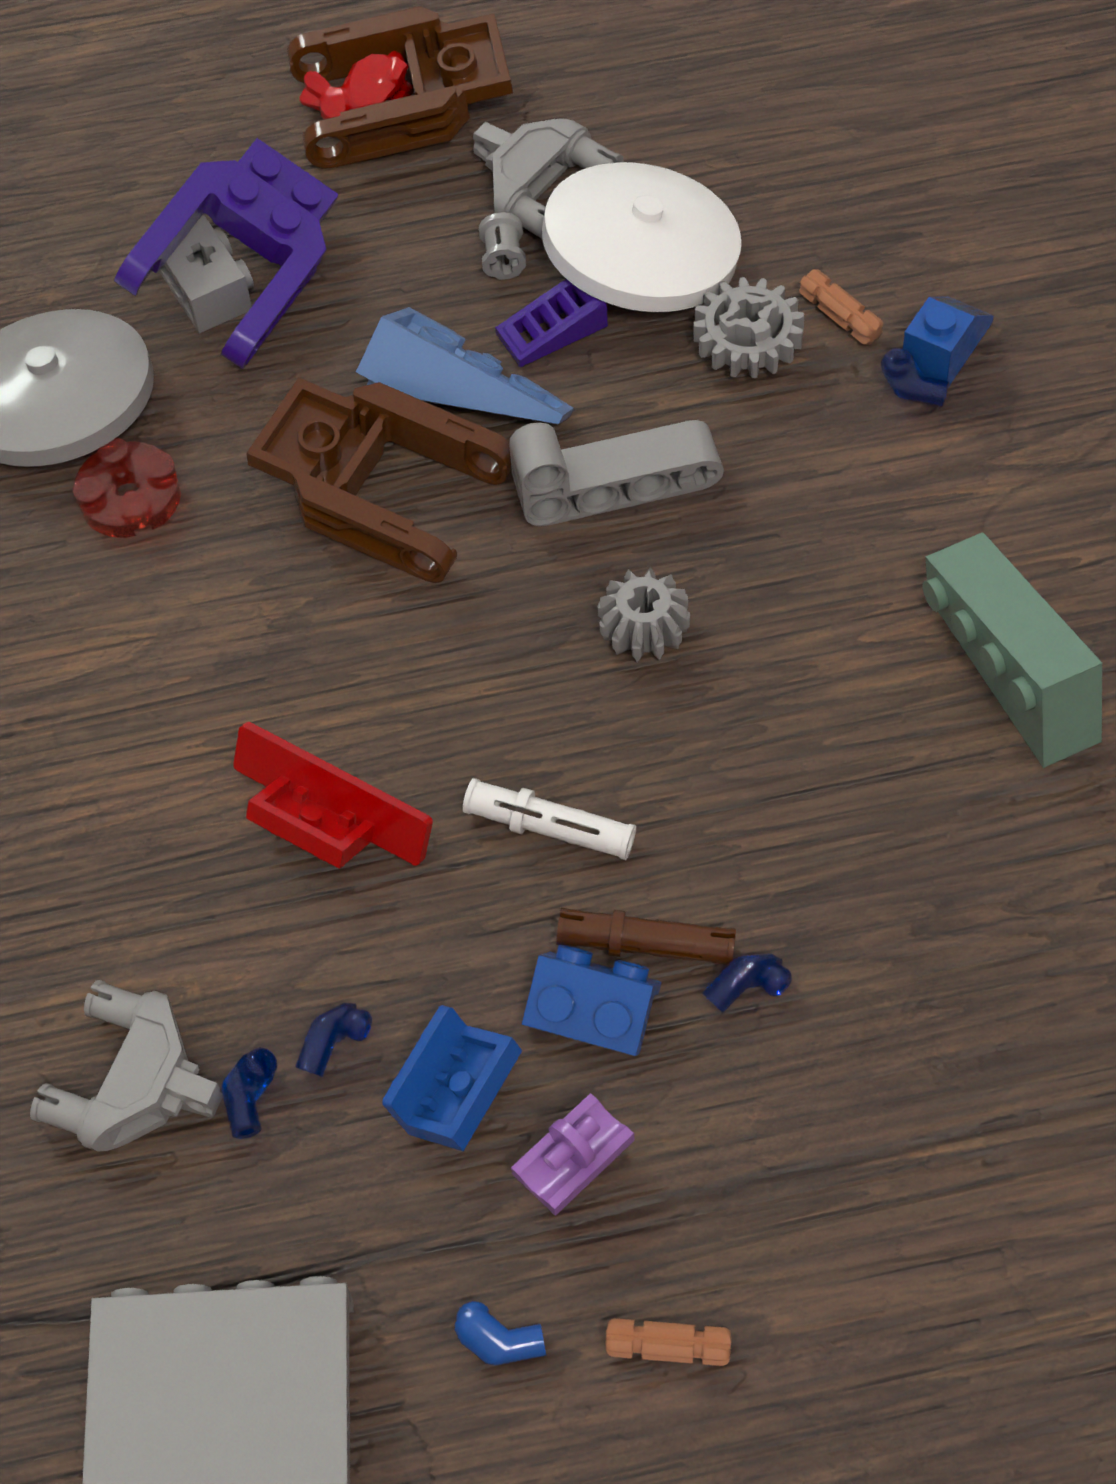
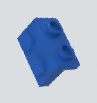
M558 945L557 953L547 952L539 955L522 1025L633 1056L640 1054L655 995L659 994L662 983L661 981L648 978L649 968L622 960H615L613 968L591 962L593 953L567 945Z
M441 1005L423 1031L397 1077L393 1080L383 1098V1106L408 1135L464 1151L520 1056L522 1049L512 1037L467 1026L453 1008Z

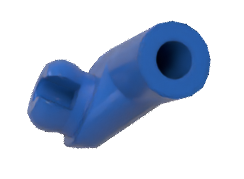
M477 1301L465 1303L458 1310L455 1332L460 1343L486 1364L501 1365L546 1356L541 1324L508 1330L488 1313L489 1309L486 1305Z

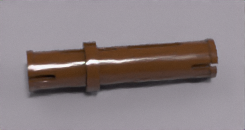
M561 907L556 942L557 945L608 950V955L621 957V952L639 953L732 966L736 928L707 927L689 923L641 919L639 917L626 916V911L614 909L613 914L583 912L581 910Z

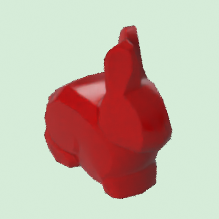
M392 51L388 55L371 54L352 65L344 84L339 87H332L319 73L309 71L304 76L305 88L300 95L299 101L307 107L320 111L321 117L325 120L341 116L340 112L411 96L413 85L405 79L409 66L405 63L402 54L397 51Z

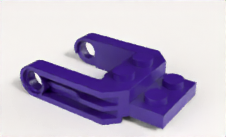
M256 138L238 162L235 160L202 162L198 165L127 255L115 276L114 282L136 296L140 286L152 271L157 274L203 214L210 216L213 223L271 263H277L282 266L235 328L221 352L222 356L243 369L315 274L317 266L320 264L321 258L326 251L320 223L335 204L339 194Z

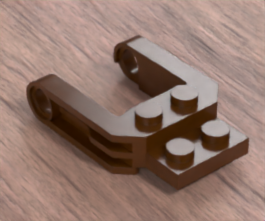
M418 6L303 33L295 37L288 46L287 54L291 74L302 83H305L304 76L309 71H316L327 81L347 77L354 63L371 54L388 55L392 51H397L402 54L405 63H409L415 95L343 111L340 112L341 116L313 123L302 134L308 161L316 167L335 168L450 141L470 118L467 104L513 94L495 13L448 24L440 21L438 13ZM316 52L324 55V58L315 64H306L300 61L308 53ZM325 137H335L340 140L336 145L328 148L316 145L320 139Z
M298 377L247 451L248 465L294 485L295 498L306 528L422 580L433 583L443 581L457 559L456 549H450L439 538L414 527V521L357 497L356 494L383 455L386 442H394L478 480L498 485L504 483L512 471L509 441L494 431L380 382L357 387L354 389L353 395L343 397Z

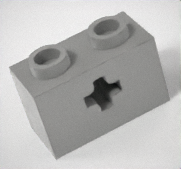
M204 214L159 270L199 334L248 312L252 307L248 289L254 287L252 276L245 262L242 259L235 261L231 256L233 254L232 248L223 229L220 227L213 229Z

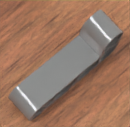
M698 420L680 422L562 450L554 427L538 422L522 426L512 434L509 441L512 476L526 521L535 526L553 525L700 491L716 484L724 473V468L709 426L705 422Z

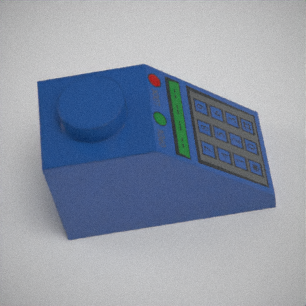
M928 297L904 332L900 372L947 391L993 323L994 316L951 297Z

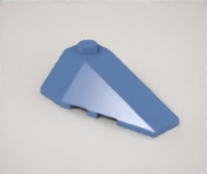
M410 307L380 318L356 370V373L369 379L367 385L380 382L423 401L560 424L568 419L574 409L528 378L516 374H511L510 378L501 374L503 367L500 365V360L489 353L481 354L472 350H464L462 348L465 342L464 337Z

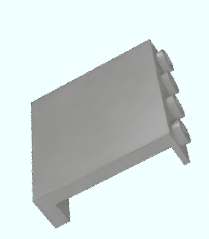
M316 1276L301 1280L299 1286L275 1287L273 1283L268 1281L251 1280L239 1283L237 1289L212 1291L210 1287L205 1285L186 1284L176 1287L174 1293L149 1295L143 1289L122 1288L114 1290L111 1293V1297L92 1298L82 1484H350L349 1313L354 1312V1303L347 1283H338L337 1280L330 1277Z

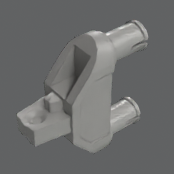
M551 119L522 124L514 133H509L485 122L473 133L474 154L486 161L485 165L493 171L494 212H506L517 216L521 220L523 228L541 239L546 207L536 200L568 168L578 165L585 169L596 165L624 161L623 156L619 153H614L592 140L591 134L586 127L569 119Z
M97 980L92 984L91 990L99 994L98 996L90 993L87 994L84 1003V1014L87 1017H95L129 1029L97 1096L89 1100L45 1083L37 1091L39 1095L46 1097L45 1101L34 1097L30 1110V1116L33 1121L44 1122L77 1134L78 1141L86 1148L95 1151H108L130 1143L167 1123L170 1116L177 1117L181 1109L213 1118L223 1095L220 1093V1087L216 1082L198 1076L199 1066L188 1061L179 1027L166 994L152 991L146 992L141 996L109 985L102 980Z

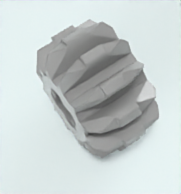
M651 567L644 577H636L628 569L624 576V583L610 580L606 588V596L600 597L598 602V616L601 618L599 622L600 633L603 639L612 641V648L615 650L616 655L631 649L632 656L637 663L644 652H651L660 660L664 654V646L678 649L682 642V633H686L690 627L688 596L685 593V589H676V582L673 580L672 574L657 580Z

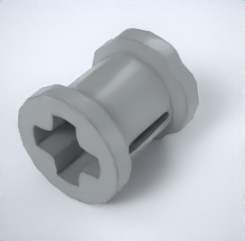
M506 212L493 213L486 216L479 225L480 239L486 247V253L482 257L483 271L486 275L499 280L517 277L526 267V256L519 245V240L523 235L521 220L517 216ZM497 227H500V238L499 235L496 233ZM504 255L509 259L508 265H505Z

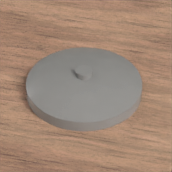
M65 309L40 313L0 329V463L27 467L52 465L73 460L103 447L132 425L145 408L151 396L154 383L152 362L147 347L139 333L128 323L115 316L83 309Z

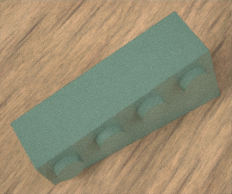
M982 532L926 556L927 580L922 585L926 601L935 612H939L1041 766L1045 768L1102 742V662L992 541Z

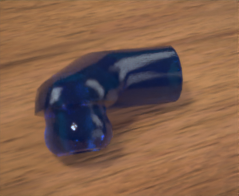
M902 348L891 349L883 356L881 361L883 375L898 397L944 406L949 381L924 376L913 356Z
M771 953L739 956L702 993L724 1013L747 988L762 987L771 996L780 995L790 985L792 974L788 968L782 966L783 960Z
M341 1003L317 1016L310 1025L295 1067L323 1077L336 1043L344 1040L346 1037L362 1041L368 1036L372 1026L371 1014L367 1010L357 1009L355 1003Z
M255 1048L242 1056L222 1083L221 1091L233 1138L245 1139L253 1137L262 1130L256 1102L272 1082L278 1068L275 1055L266 1048Z

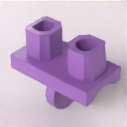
M590 1093L563 1119H557L549 1127V1132L511 1167L512 1175L556 1216L635 1141L634 1133L627 1126L616 1120L599 1100Z

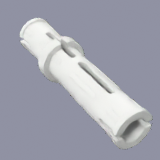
M472 778L463 801L464 813H472L510 825L509 829L511 832L523 834L525 830L570 844L615 855L623 860H627L635 838L636 825H628L588 813L581 809L535 797V791L526 788L516 792ZM500 804H508L524 810L542 814L543 816L542 818H536L517 811L500 807ZM559 819L600 831V833L595 835L556 823V820Z

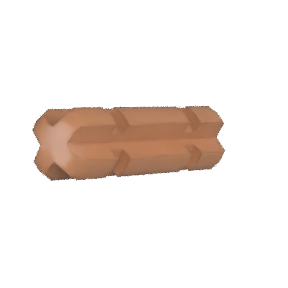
M813 269L808 275H804L800 281V294L813 304L819 302L817 307L846 331H850L852 328L851 335L863 345H870L881 336L883 321L870 310H866L864 313L865 306L836 283H832L830 286L829 284L832 280L818 269Z
M617 1318L609 1320L607 1325L605 1346L607 1354L611 1357L632 1358L633 1353H641L644 1360L693 1364V1358H702L703 1365L725 1366L730 1360L731 1332L726 1327L705 1326L703 1332L695 1331V1325L644 1321L642 1327L635 1326V1320Z

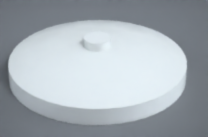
M606 163L585 168L567 177L550 195L542 225V239L547 255L557 270L569 282L601 301L637 311L670 312L689 309L703 304L704 294L707 291L718 295L720 293V283L725 281L729 284L735 273L741 252V234L738 224L729 208L719 197L702 184L683 174L642 163Z

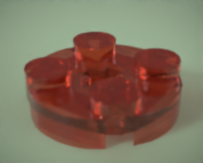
M115 438L99 448L97 453L93 454L83 463L76 475L73 487L76 503L88 525L103 535L116 538L136 536L134 530L142 529L150 524L152 530L160 527L176 511L181 497L177 471L170 455L153 445L142 442H126L121 438ZM135 483L136 487L139 488L137 491L128 490L124 496L118 495V488L124 484Z

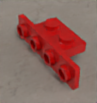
M249 721L239 727L233 767L236 771L266 786L248 801L246 819L339 869L370 843L415 866L425 859L433 819L429 815Z

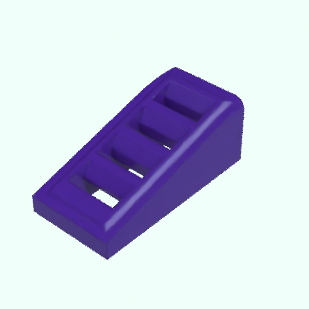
M565 279L495 327L496 335L519 367H522L607 327V303L585 293ZM565 313L567 317L562 320L559 315ZM545 322L550 329L544 332L539 324ZM526 330L533 338V341L528 344L520 335V333Z

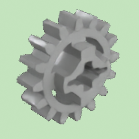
M741 277L739 287L732 288L724 281L720 283L719 296L708 291L704 294V306H696L693 339L694 342L699 343V355L701 358L712 355L713 369L717 370L727 364L730 366V375L732 377H736L741 369H748L750 376L757 378L759 368L766 367L768 371L774 374L778 372L779 359L786 363L793 361L794 349H801L804 313L798 312V299L796 297L785 299L784 286L780 285L771 291L767 289L766 279L761 278L756 286H749L747 279Z

